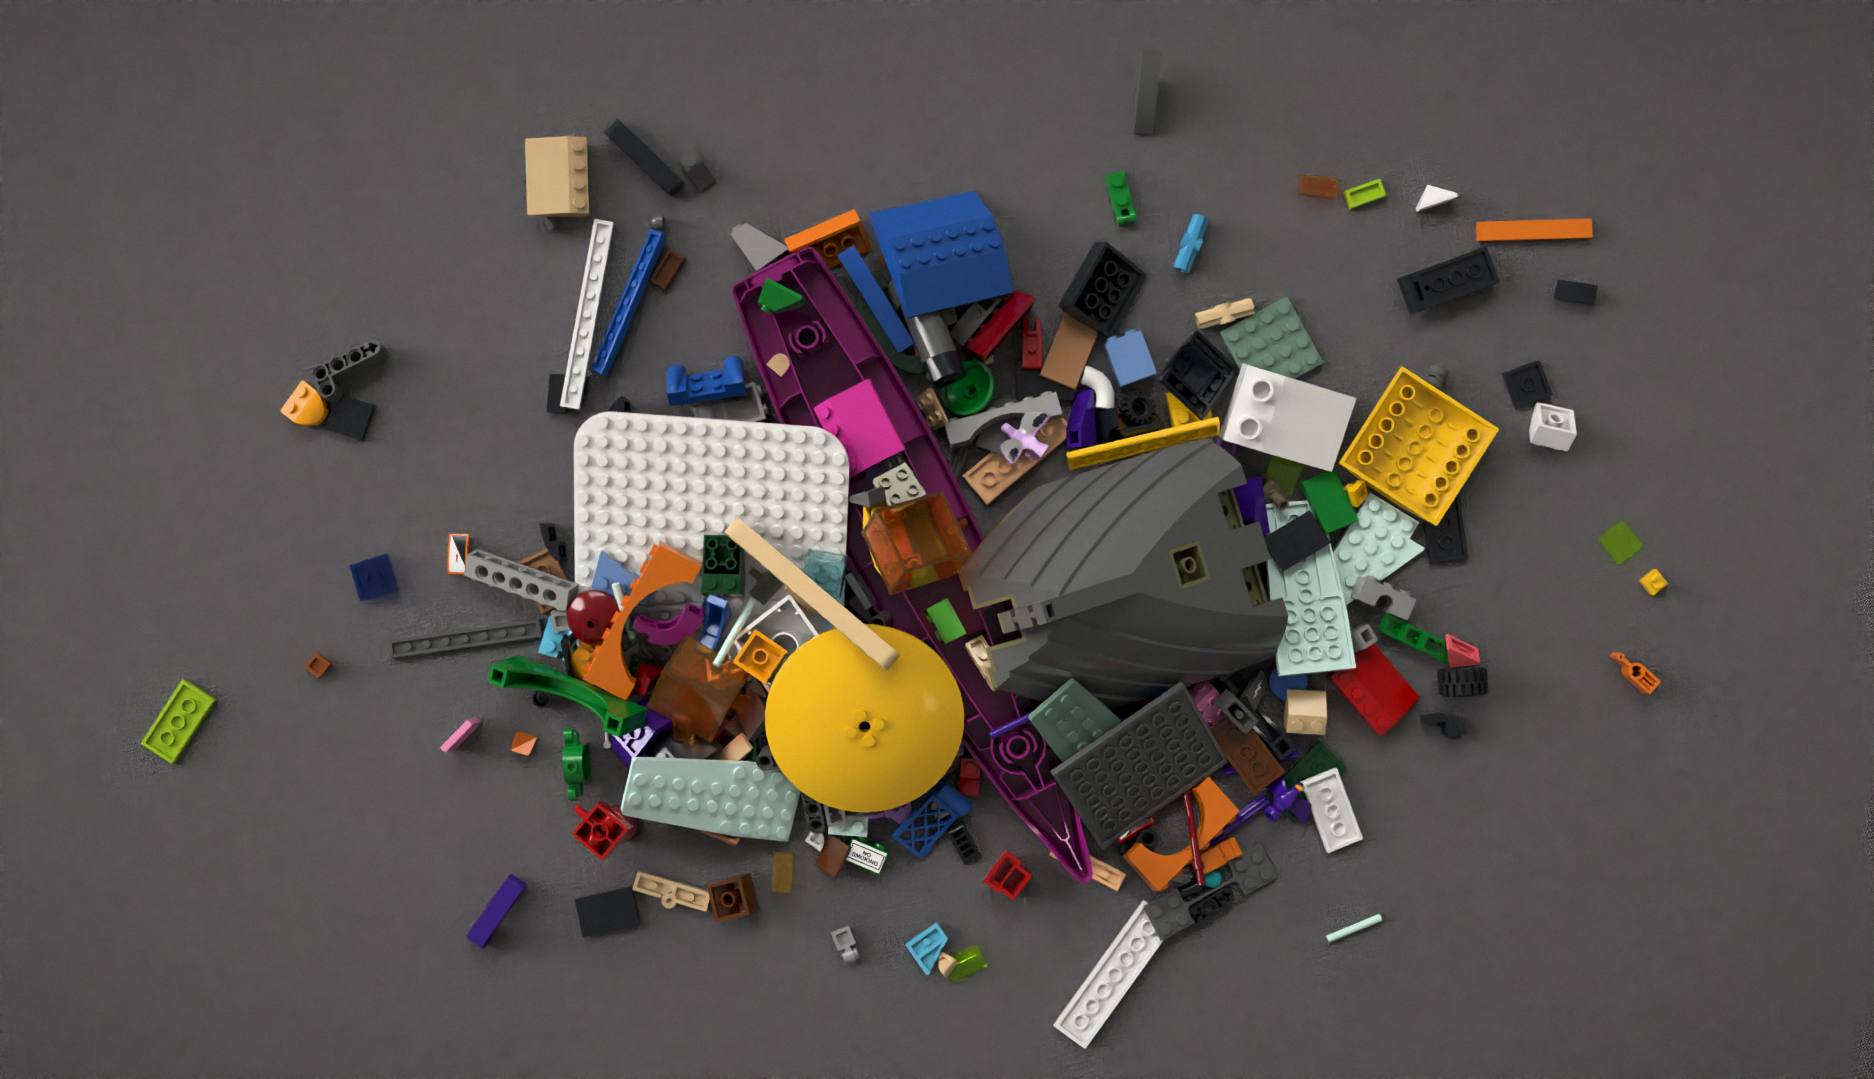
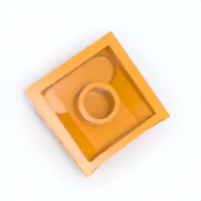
M755 629L733 660V663L766 685L788 651Z

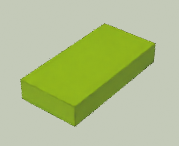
M1381 178L1343 192L1349 210L1387 196Z

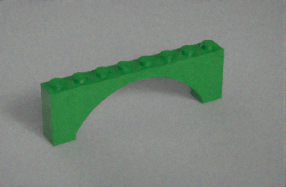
M516 655L491 664L488 677L489 683L503 689L522 688L538 690L574 700L595 712L604 724L602 730L614 736L621 737L644 727L648 708L629 700L625 701L612 693L528 658Z

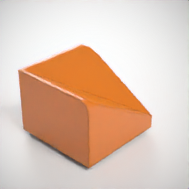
M521 731L516 732L511 751L531 756L538 737Z

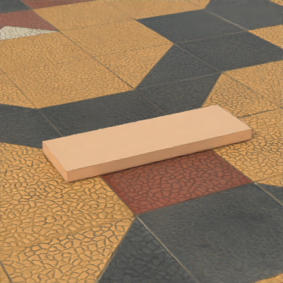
M1064 418L1048 422L1035 433V438L1038 442L1050 446L1043 457L1032 461L1026 457L1025 450H1023L1018 460L1011 465L1004 456L990 452L966 472L963 478L984 503L988 505L1067 439L1066 427L1068 423Z

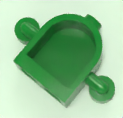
M572 727L564 729L566 746L563 749L562 756L563 776L566 785H568L569 802L578 801V798L583 795L582 784L592 781L590 743H580L579 733L574 731Z

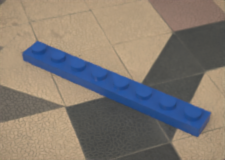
M650 229L591 366V370L608 376L653 268L657 263L659 254L665 244L666 234Z

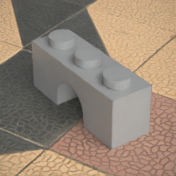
M1367 575L1366 578L1358 577L1350 598L1366 605L1375 606L1378 598L1384 596L1386 606L1383 612L1408 621L1416 602L1415 598L1410 597V592L1402 589L1398 592L1394 590L1395 586L1383 582L1382 585L1377 582V578Z

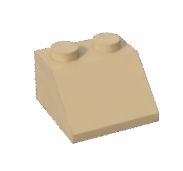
M1287 688L1283 726L1286 733L1325 735L1327 723L1326 691Z

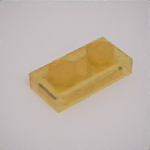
M774 852L772 892H792L794 853Z

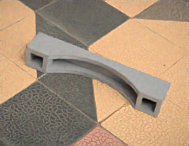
M1047 391L1036 398L1030 396L1022 399V402H1008L1004 404V407L997 409L996 407H990L983 413H976L961 419L959 417L949 419L945 424L951 448L956 449L970 445L976 436L988 426L1004 419L1023 418L1025 412L1037 411L1049 414L1046 423L1062 419L1063 414L1057 393Z

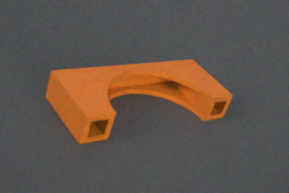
M1210 777L1204 778L1191 788L1200 812L1197 839L1199 850L1201 851L1210 845L1209 841L1213 837H1218L1224 831L1222 828L1226 824H1231L1237 818L1236 814L1239 812L1238 808ZM1135 843L1122 856L1153 891H1164L1170 885L1169 881L1173 877H1178L1183 872L1182 868L1186 864L1193 862L1191 844L1178 853L1160 855L1150 851L1142 843Z

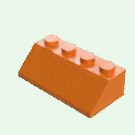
M855 209L784 239L790 254H794L806 247L814 248L828 269L841 264L837 255L853 245L860 255L872 251Z

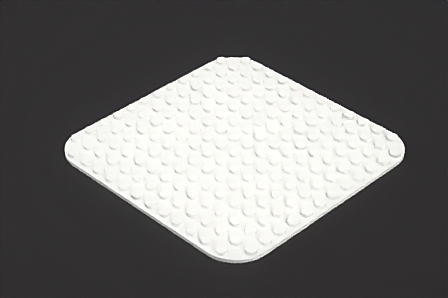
M611 411L598 413L590 417L581 425L574 441L575 583L579 584L577 595L584 591L596 590L591 588L602 550L608 554V557L620 562L624 568L631 573H636L638 576L641 575L639 570L643 562H648L651 557L649 552L654 544L658 545L660 540L703 562L704 535H726L724 532L738 517L844 607L850 471L849 457L845 447L832 433L814 426ZM745 550V598L724 597L728 601L732 617L722 634L723 641L727 639L750 597L756 599L757 602L740 632L789 595L785 590V584ZM702 567L692 584L689 582L675 583L652 592L648 605L704 602L706 614L708 597L701 594ZM817 613L830 629L835 628L825 618H823L819 613ZM701 623L696 632L678 646L675 667L663 665L653 660H646L638 656V647L624 658L630 673L636 675L640 663L668 667L669 670L666 676L668 678L698 680L693 666L697 660L703 658L695 654L694 647L704 623ZM635 632L637 638L640 640V634L638 632ZM579 639L576 640L577 645L579 647L582 641H580ZM629 639L632 644L636 643L634 639ZM622 640L624 646L626 648H629L630 646L626 643V641Z

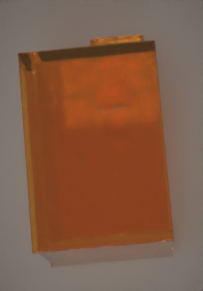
M943 491L876 509L861 532L889 591V595L955 576L972 554L962 532L968 525L966 518L957 521Z
M685 635L663 668L647 706L711 743L732 708L736 709L737 713L741 715L750 701V696L747 695L745 697L741 694L750 674L726 657L720 667L714 666L713 662L718 653L690 636Z

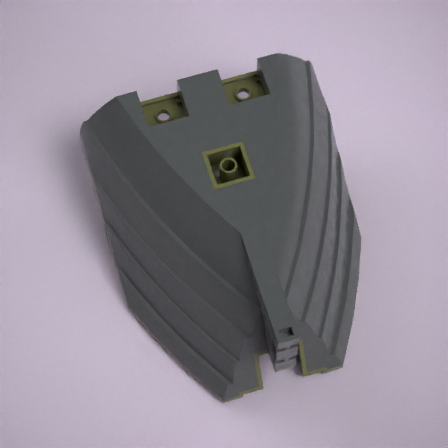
M1200 438L1036 487L990 532L958 572L963 591H968L974 610L1011 599L1014 609L997 614L1002 632L1004 634L1020 629L1022 634L1021 638L986 648L991 668H988L993 688L1030 699L1045 701L1069 679L1075 678L1106 707L1113 710L1163 694L1179 682H1182L1187 687L1230 674L1275 656L1285 633L1288 613L1283 597L1267 600L1256 564L1271 559L1259 522L1244 525L1233 488L1247 484L1242 465L1230 453L1219 445L1214 444L1212 439Z

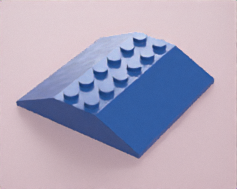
M975 191L868 214L907 319L1013 294L1006 249L992 214Z

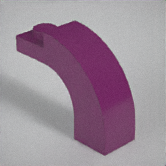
M686 602L681 613L669 621H657L637 613L634 618L633 629L641 634H648V642L658 645L676 644L686 640L696 632L704 618V609Z

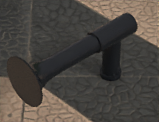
M572 633L568 639H562L560 642L566 673L568 676L576 678L572 663L571 647L577 638Z

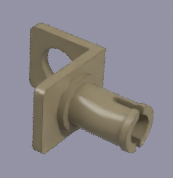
M1262 473L1260 475L1262 481L1266 480V485L1263 487L1265 501L1268 504L1274 503L1281 511L1287 509L1289 506V501L1285 499L1287 494L1265 473Z

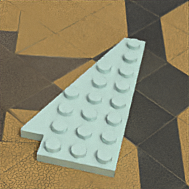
M1368 493V497L1363 501L1356 513L1359 521L1347 527L1333 551L1346 605L1355 600L1350 597L1359 576L1366 578L1367 575L1377 578V582H1380L1425 549L1410 539L1419 522L1372 493Z

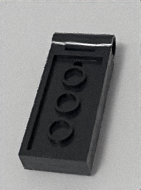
M1487 246L1397 279L1410 315L1500 282Z

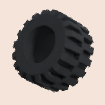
M1455 667L1437 671L1438 692L1443 697H1471L1489 693L1487 669L1484 667Z

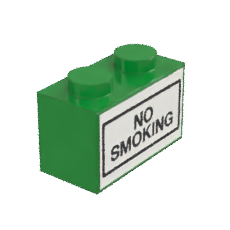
M853 836L849 845L851 849L846 861L880 874L889 850H886V846L876 842L872 844L868 842L869 839L866 837Z

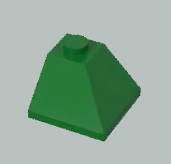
M769 278L765 280L758 300L759 305H761L760 309L768 314L772 312L779 314L804 306L806 303L802 295Z

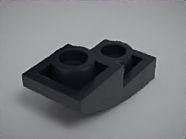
M1558 279L1554 299L1595 305L1598 286Z

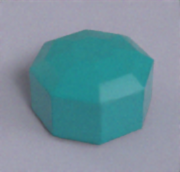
M1214 869L1204 874L1206 886L1215 888L1220 885L1222 876L1218 870Z

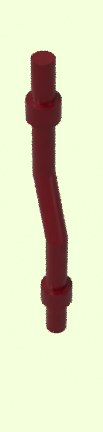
M1190 788L1181 796L1184 799L1194 861L1192 863L1193 871L1196 872L1198 886H1205L1203 872L1205 866L1204 861H1201L1191 800L1192 789Z

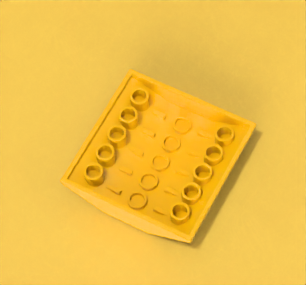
M1401 366L1339 464L1359 480L1365 481L1368 487L1396 505L1437 526L1497 434L1499 428Z

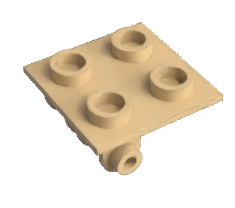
M928 388L917 399L919 408L923 410L926 416L928 426L934 432L938 428L944 427L948 419L932 388Z

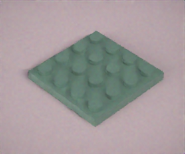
M1287 296L1219 332L1239 371L1242 363L1295 379L1323 364L1321 357Z

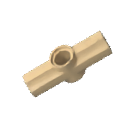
M1251 298L1234 303H1223L1215 306L1213 309L1195 313V321L1199 330L1218 324L1219 326L1236 321V319L1255 314L1254 304Z

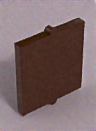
M829 834L815 865L823 869L824 873H829L833 877L838 878L851 846L844 843L843 839Z

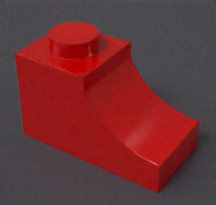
M961 756L959 792L963 795L978 796L980 766L973 756Z

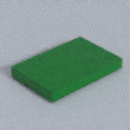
M1335 469L1332 472L1327 471L1299 483L1317 522L1325 534L1359 521Z

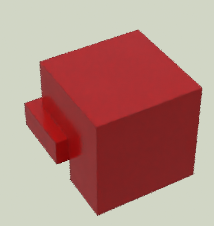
M1005 850L983 882L996 892H1003L1014 901L1032 877V873L1021 864L1022 861L1008 850Z

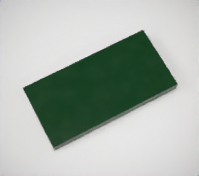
M1317 741L1283 778L1289 790L1297 782L1332 768H1337L1339 775L1347 768L1320 741ZM1268 791L1265 796L1273 802L1274 796ZM1304 791L1296 797L1307 801ZM1288 810L1282 812L1292 823L1297 819Z

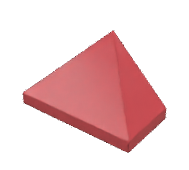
M1450 634L1446 635L1450 668L1480 664L1478 648Z

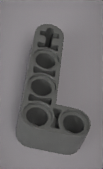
M372 339L317 365L312 370V377L319 394L330 403H338L343 397L339 382L384 361L388 356L387 349L379 341Z

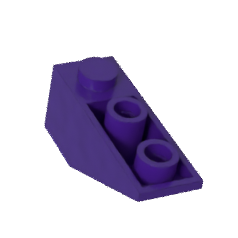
M1094 389L1077 391L1066 427L1067 448H1088L1097 445Z

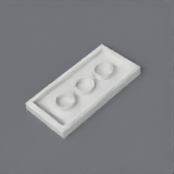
M1332 768L1301 781L1305 786L1303 791L1307 801L1311 803V813L1327 853L1363 839L1337 768Z

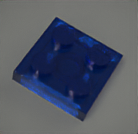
M388 554L349 565L360 602L399 591Z

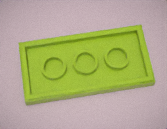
M182 679L142 740L141 745L172 765L175 764L217 699L190 681Z

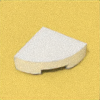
M810 832L805 841L821 852L824 846L823 832L819 834Z

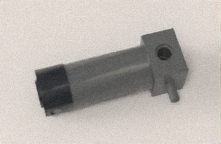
M891 280L887 287L889 297L895 312H903L930 388L940 389L962 380L966 376V371L955 348L942 311L907 319L893 280Z

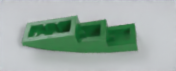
M1385 613L1377 631L1449 665L1447 644L1444 640Z

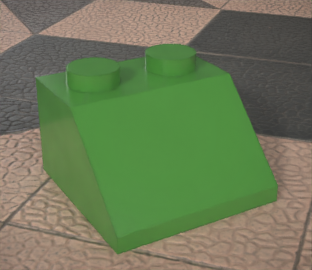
M948 598L926 609L928 613L925 616L930 625L935 624L937 628L935 634L939 642L944 641L946 644L966 634Z

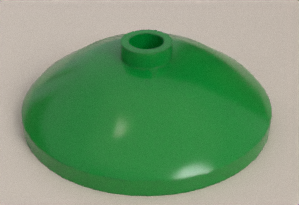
M973 360L962 362L966 371V376L962 380L941 388L944 405L956 415L969 416L978 413L987 406L994 394L995 378L992 371L985 364Z

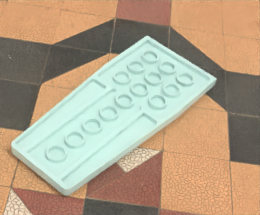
M1307 500L1289 502L1288 508L1283 511L1279 510L1274 503L1266 504L1269 534L1309 510L1314 516ZM1331 543L1283 572L1280 571L1270 555L1271 559L1266 561L1268 600L1283 597L1288 613L1285 633L1275 655L1278 677L1355 669L1356 663L1348 613Z
M634 757L630 765L621 804V812L625 816L730 836L788 842L800 790L788 780L781 769L762 770L753 761Z

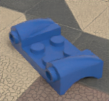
M738 356L726 358L724 360V370H713L687 375L686 368L682 365L669 367L667 369V397L669 405L675 406L746 395V373L742 358Z

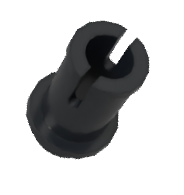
M1195 879L1191 883L1177 887L1182 899L1195 893L1201 894L1200 891H1203L1202 886H1198Z

